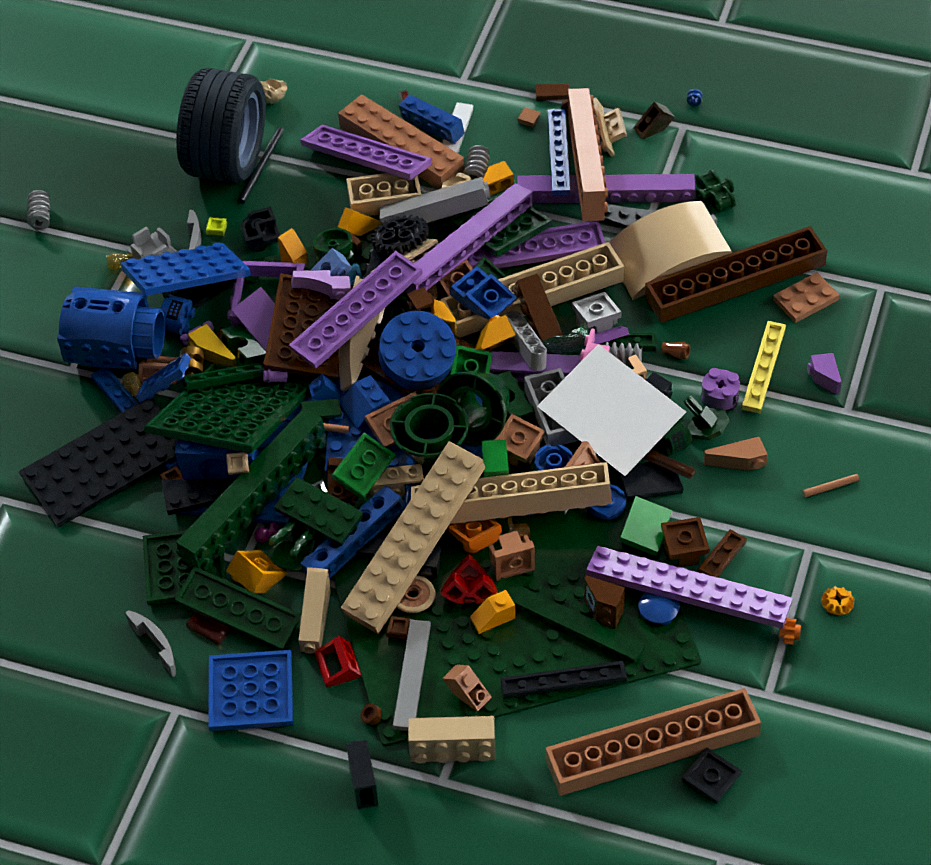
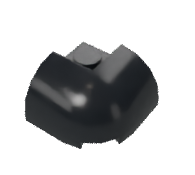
M271 207L255 210L247 214L248 216L241 223V231L249 249L265 251L266 245L278 243L280 233Z

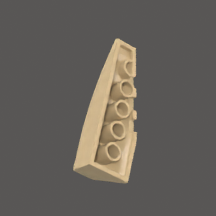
M385 308L339 348L341 391H347L357 381L363 367L361 361L364 360L370 350L367 345L371 339L375 338L376 332L374 328L376 324L381 323Z

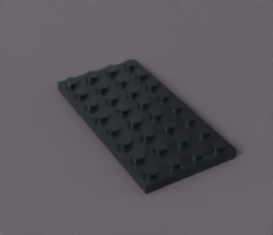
M153 398L138 403L19 471L20 476L57 528L165 467L167 463L170 464L177 460L175 449L178 439L144 432V426L162 411Z

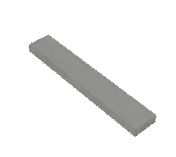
M410 620L393 730L409 731V718L417 717L431 621Z

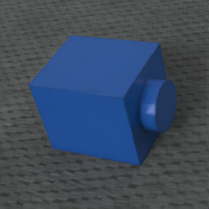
M323 374L308 385L311 396L315 400L338 399L341 397L338 385Z

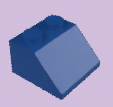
M370 375L355 382L339 403L349 420L359 430L368 426L364 420L366 415L390 404V400Z

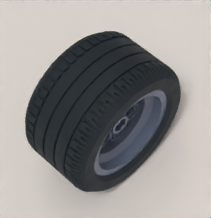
M202 68L192 75L182 97L176 131L178 162L186 174L193 177L229 183H241L251 175L262 144L266 112L264 88L255 76L213 68Z

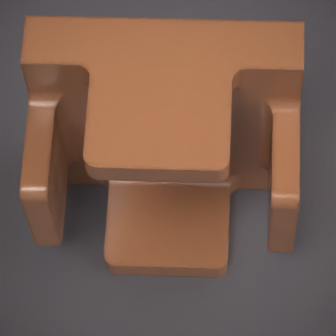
M511 414L505 423L503 431L495 440L506 439L508 463L517 467L519 460L524 463H531L540 449V442L545 436V430Z
M517 531L500 535L499 542L502 549L495 551L493 544L489 545V557L494 567L496 580H500L501 577L507 578L535 570V547L533 542L529 540L528 535L523 536V543Z

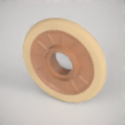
M416 575L396 607L407 613H418L426 610L435 599L433 584L428 579ZM410 591H417L419 593L416 597L408 596Z

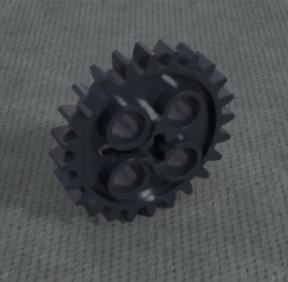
M404 215L402 218L397 216L395 220L390 218V222L384 221V225H378V229L373 230L374 233L371 234L372 238H370L374 250L376 249L377 253L381 252V255L387 253V256L395 251L404 254L406 250L411 252V248L417 249V245H423L422 241H427L426 237L429 236L430 231L426 220L424 221L423 218L419 219V216L413 218V215L406 217Z

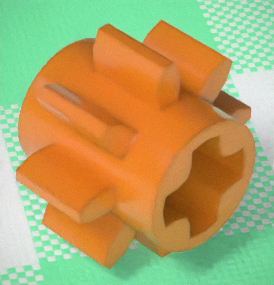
M786 618L783 629L780 628L779 638H784V644L793 645L794 640H800L801 625L796 624V619Z

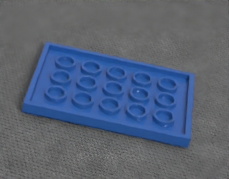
M214 243L212 246L207 247L198 246L196 249L191 250L181 249L179 252L174 253L164 252L158 256L148 255L142 259H128L126 262H121V270L145 296L250 276V268L223 243Z

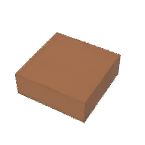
M525 107L518 117V123L534 128L541 116L540 112Z

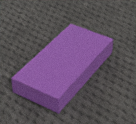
M618 326L596 333L594 344H600L628 335V328Z

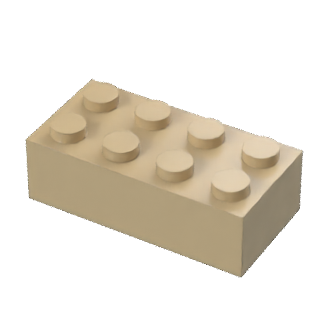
M389 173L346 179L350 208L367 216L380 215L381 206L421 195L418 175L412 180H406Z
M494 716L409 718L411 762L425 763L437 761L445 763L447 761L467 762L469 760H479L486 762L495 760Z

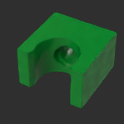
M506 439L482 441V455L485 465L483 477L509 475Z

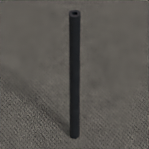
M278 127L238 199L239 203L244 204L284 132L282 127Z

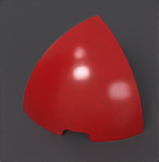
M468 554L448 577L440 594L455 603L474 602L479 604L488 597L497 594L498 591L484 568L473 556Z

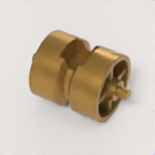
M196 346L182 348L180 356L187 353L191 357L188 364L189 367L185 371V376L203 373V350Z

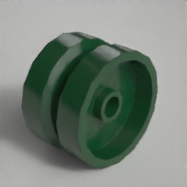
M329 228L319 232L313 238L312 244L316 264L332 248L343 254L350 265L354 263L355 252L352 236L345 229Z

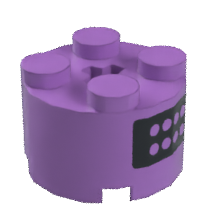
M718 368L710 369L702 381L701 401L708 408L724 409L725 412L730 408L734 409L739 399L740 381L738 374Z

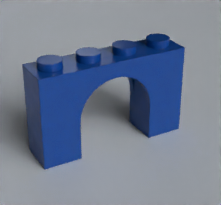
M178 439L175 456L183 480L202 479L205 460L218 459L227 462L226 454L242 451ZM258 449L253 453H247L248 466L259 456Z

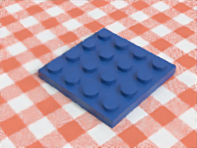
M291 650L209 656V731L293 725Z

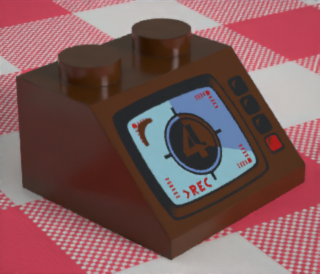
M586 575L584 602L596 622L616 629L624 611L625 587Z

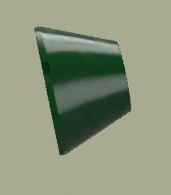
M458 372L450 375L440 384L437 393L453 398L467 413L469 429L463 443L479 446L482 445V441L495 440L501 434L506 423L510 394L506 383L499 376L492 373ZM474 393L483 400L486 408L477 401Z
M423 393L412 396L411 400L403 405L401 403L395 409L390 420V432L394 442L415 464L422 465L424 469L432 468L449 441L460 447L469 429V420L465 409H462L453 398L438 393ZM427 437H437L435 439H423Z

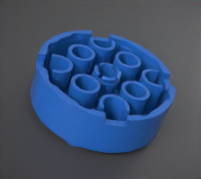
M424 311L405 312L393 318L385 326L380 338L379 362L386 376L397 382V385L412 390L428 389L439 384L450 373L456 354V341L450 327L438 316Z

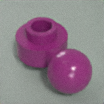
M272 522L270 529L258 528L254 533L255 540L259 543H265L285 526Z

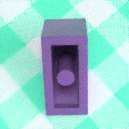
M834 354L811 355L810 363L807 364V371L809 375H812L813 382L835 394H840L842 382Z

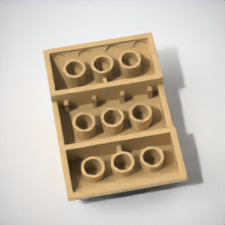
M702 201L679 203L650 213L629 225L609 242L624 265L623 283L632 300L645 295L646 282L732 253Z

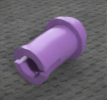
M267 369V371L263 372V381L267 382V384H270V382L287 383V372L270 371V369Z

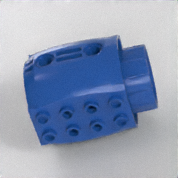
M73 286L71 294L67 295L64 300L59 320L57 340L63 362L100 368L139 369V363L143 358L158 359L160 357L165 339V316L162 309L149 307L147 296L139 292Z

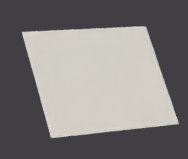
M599 344L537 406L581 442L588 441L596 454L624 476L633 469L686 413L680 406Z

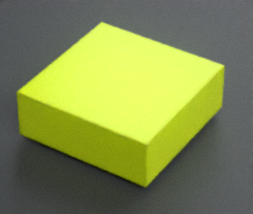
M209 218L206 235L224 236L227 219Z

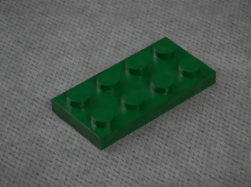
M298 477L294 479L275 505V511L340 546L345 543L363 517L362 511Z

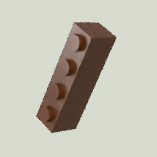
M538 273L517 280L513 291L520 299V308L523 315L527 316L528 324L547 351L561 347L566 341Z

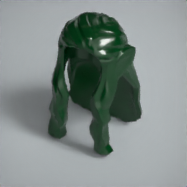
M292 520L269 539V544L273 545V547L268 550V556L278 568H283L290 572L303 569L301 562L314 551L317 542L322 541L324 537Z

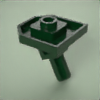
M692 396L684 399V404L694 414L687 426L692 438L711 440L722 435L730 422L724 409L708 408L707 406L701 407Z

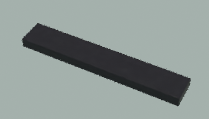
M623 661L500 678L503 699L627 682Z

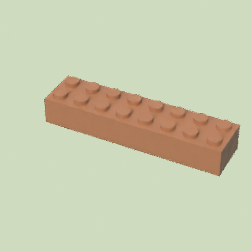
M362 94L338 113L339 126L348 133L431 158L432 165L418 174V177L438 190L442 188L444 181L455 177L457 173H464L463 156Z

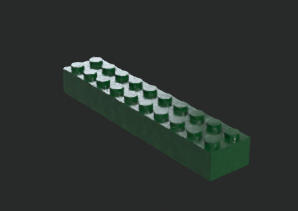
M303 408L248 466L249 472L241 473L176 541L184 565L190 569H193L195 566L204 571L208 570L213 562L223 555L226 548L237 540L239 534L250 526L251 521L263 512L267 504L276 498V495L282 488H285L289 481L300 473L302 467L312 460L314 454L325 446L327 438L323 419L320 416Z

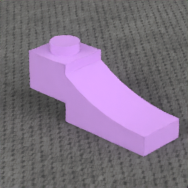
M330 270L293 271L292 288L315 290L330 296V299L340 300L351 289L349 276H331Z

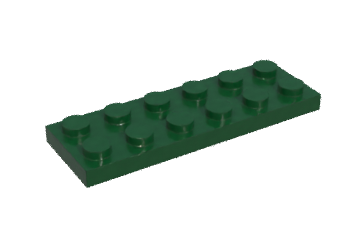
M195 566L175 598V603L280 651L285 649L302 616L293 610Z

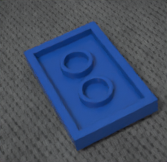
M185 353L143 380L136 395L138 401L141 403L145 399L150 400L159 390H166L173 381H180L185 376V371L189 367L188 364L191 357Z

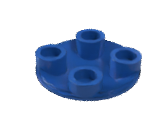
M645 592L639 600L640 616L653 623L668 625L679 612V601Z

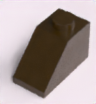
M654 101L633 129L642 139H646L664 131L675 116L666 106Z

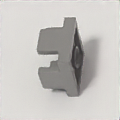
M147 227L132 235L134 243L127 249L128 255L133 259H142L148 255L158 256L164 252L174 253L177 251L171 246L169 235L160 227L156 229L157 232L151 235Z
M605 292L572 302V309L576 313V325L583 334L588 333L587 328L594 326L595 334L612 329L613 324L618 323L617 319L621 318L620 309Z

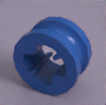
M691 89L688 91L686 101L689 105L698 106L702 102L703 94L698 89Z

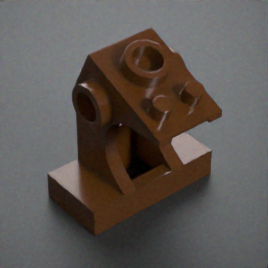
M329 458L326 470L328 494L347 504L355 505V501H358L359 497L345 490L338 482L331 478L332 473L344 458Z

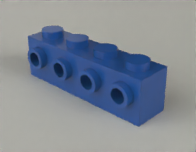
M409 94L399 104L403 120L452 144H455L465 134L460 118Z

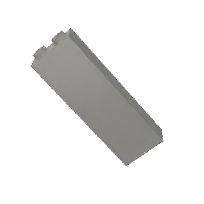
M482 177L381 206L380 221L384 225L383 222H390V218L395 220L397 216L402 218L404 215L406 217L413 215V218L419 216V219L423 218L428 223L488 205V198H491L488 183L484 182Z

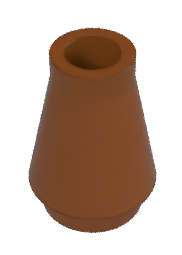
M663 342L661 352L680 360L688 359L690 344H686V342Z

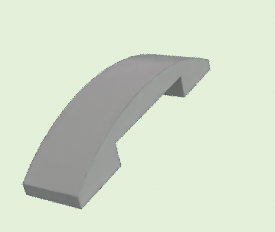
M189 210L187 225L189 235H192L189 250L201 246L202 242L198 218L194 210Z
M129 610L125 612L130 627L139 637L147 633L161 650L159 657L163 667L172 677L176 676L172 650L162 631L146 617Z

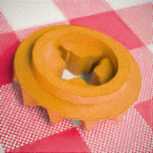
M835 585L831 589L827 588L826 592L823 593L822 605L831 614L844 615L853 609L855 597L852 596L851 591L845 590L844 587L837 588ZM836 596L842 599L840 605L837 602V600H835Z

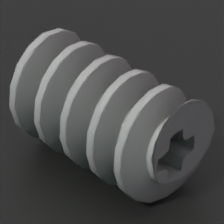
M481 145L470 148L464 174L470 176L471 180L480 177L484 178L490 160L489 149Z
M35 190L28 195L27 222L30 227L43 230L49 227L50 199L47 192Z
M613 342L609 352L625 365L629 361L628 358L633 355H637L642 362V348H639L638 343L635 344L634 349L631 343H628L625 348L622 342L619 348H617L616 342Z

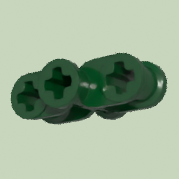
M713 169L708 170L705 174L695 175V183L699 188L696 190L698 201H702L705 204L709 200L718 213L722 212L725 208L736 206V201L732 194L734 192V184L729 177L721 182Z

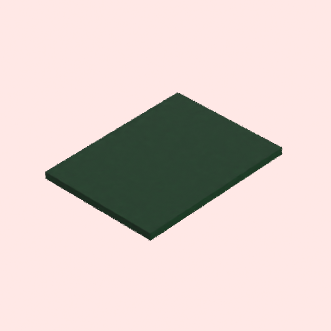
M213 363L204 372L231 368V366ZM263 377L189 391L184 389L144 426V432L253 453L311 393L308 385L312 381L287 377V383L270 382V384H267V382L263 381Z

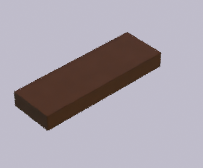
M730 529L700 565L697 572L718 578L745 545L747 538Z

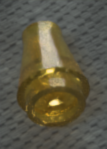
M110 253V255H106L108 269L116 270L121 268V262L133 259L132 253Z
M130 372L122 377V385L138 401L136 395L141 386L140 377L135 372Z

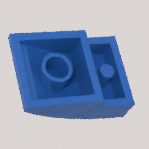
M478 266L453 284L450 289V295L454 299L486 319L500 314L518 298L492 274L488 276Z

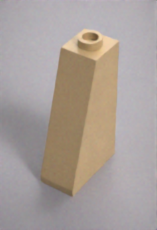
M307 569L299 633L300 651L306 653H314L315 650L322 647L331 594L328 569Z

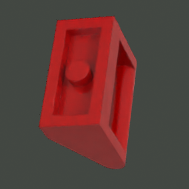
M341 636L334 638L315 650L314 653L326 687L352 681L361 676L352 646L349 641ZM337 652L342 670L331 677L324 655Z

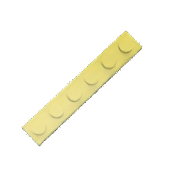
M772 321L767 322L742 404V410L761 414L786 324Z

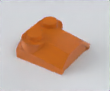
M493 519L454 523L447 527V530L463 543V549L469 553H477L479 550L498 541L499 535L502 532L501 525Z

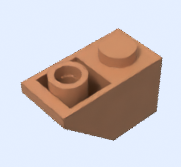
M455 665L442 678L455 696L476 711H479L492 698L469 665Z

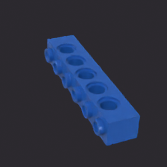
M386 485L377 491L371 499L360 507L359 510L363 512V517L342 546L326 539L310 555L305 557L301 562L305 575H307L308 568L328 569L330 579L357 554V550L373 539L405 509L402 497Z

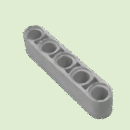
M507 312L505 315L515 333L511 342L531 369L537 371L544 370L547 359L546 347L520 312Z

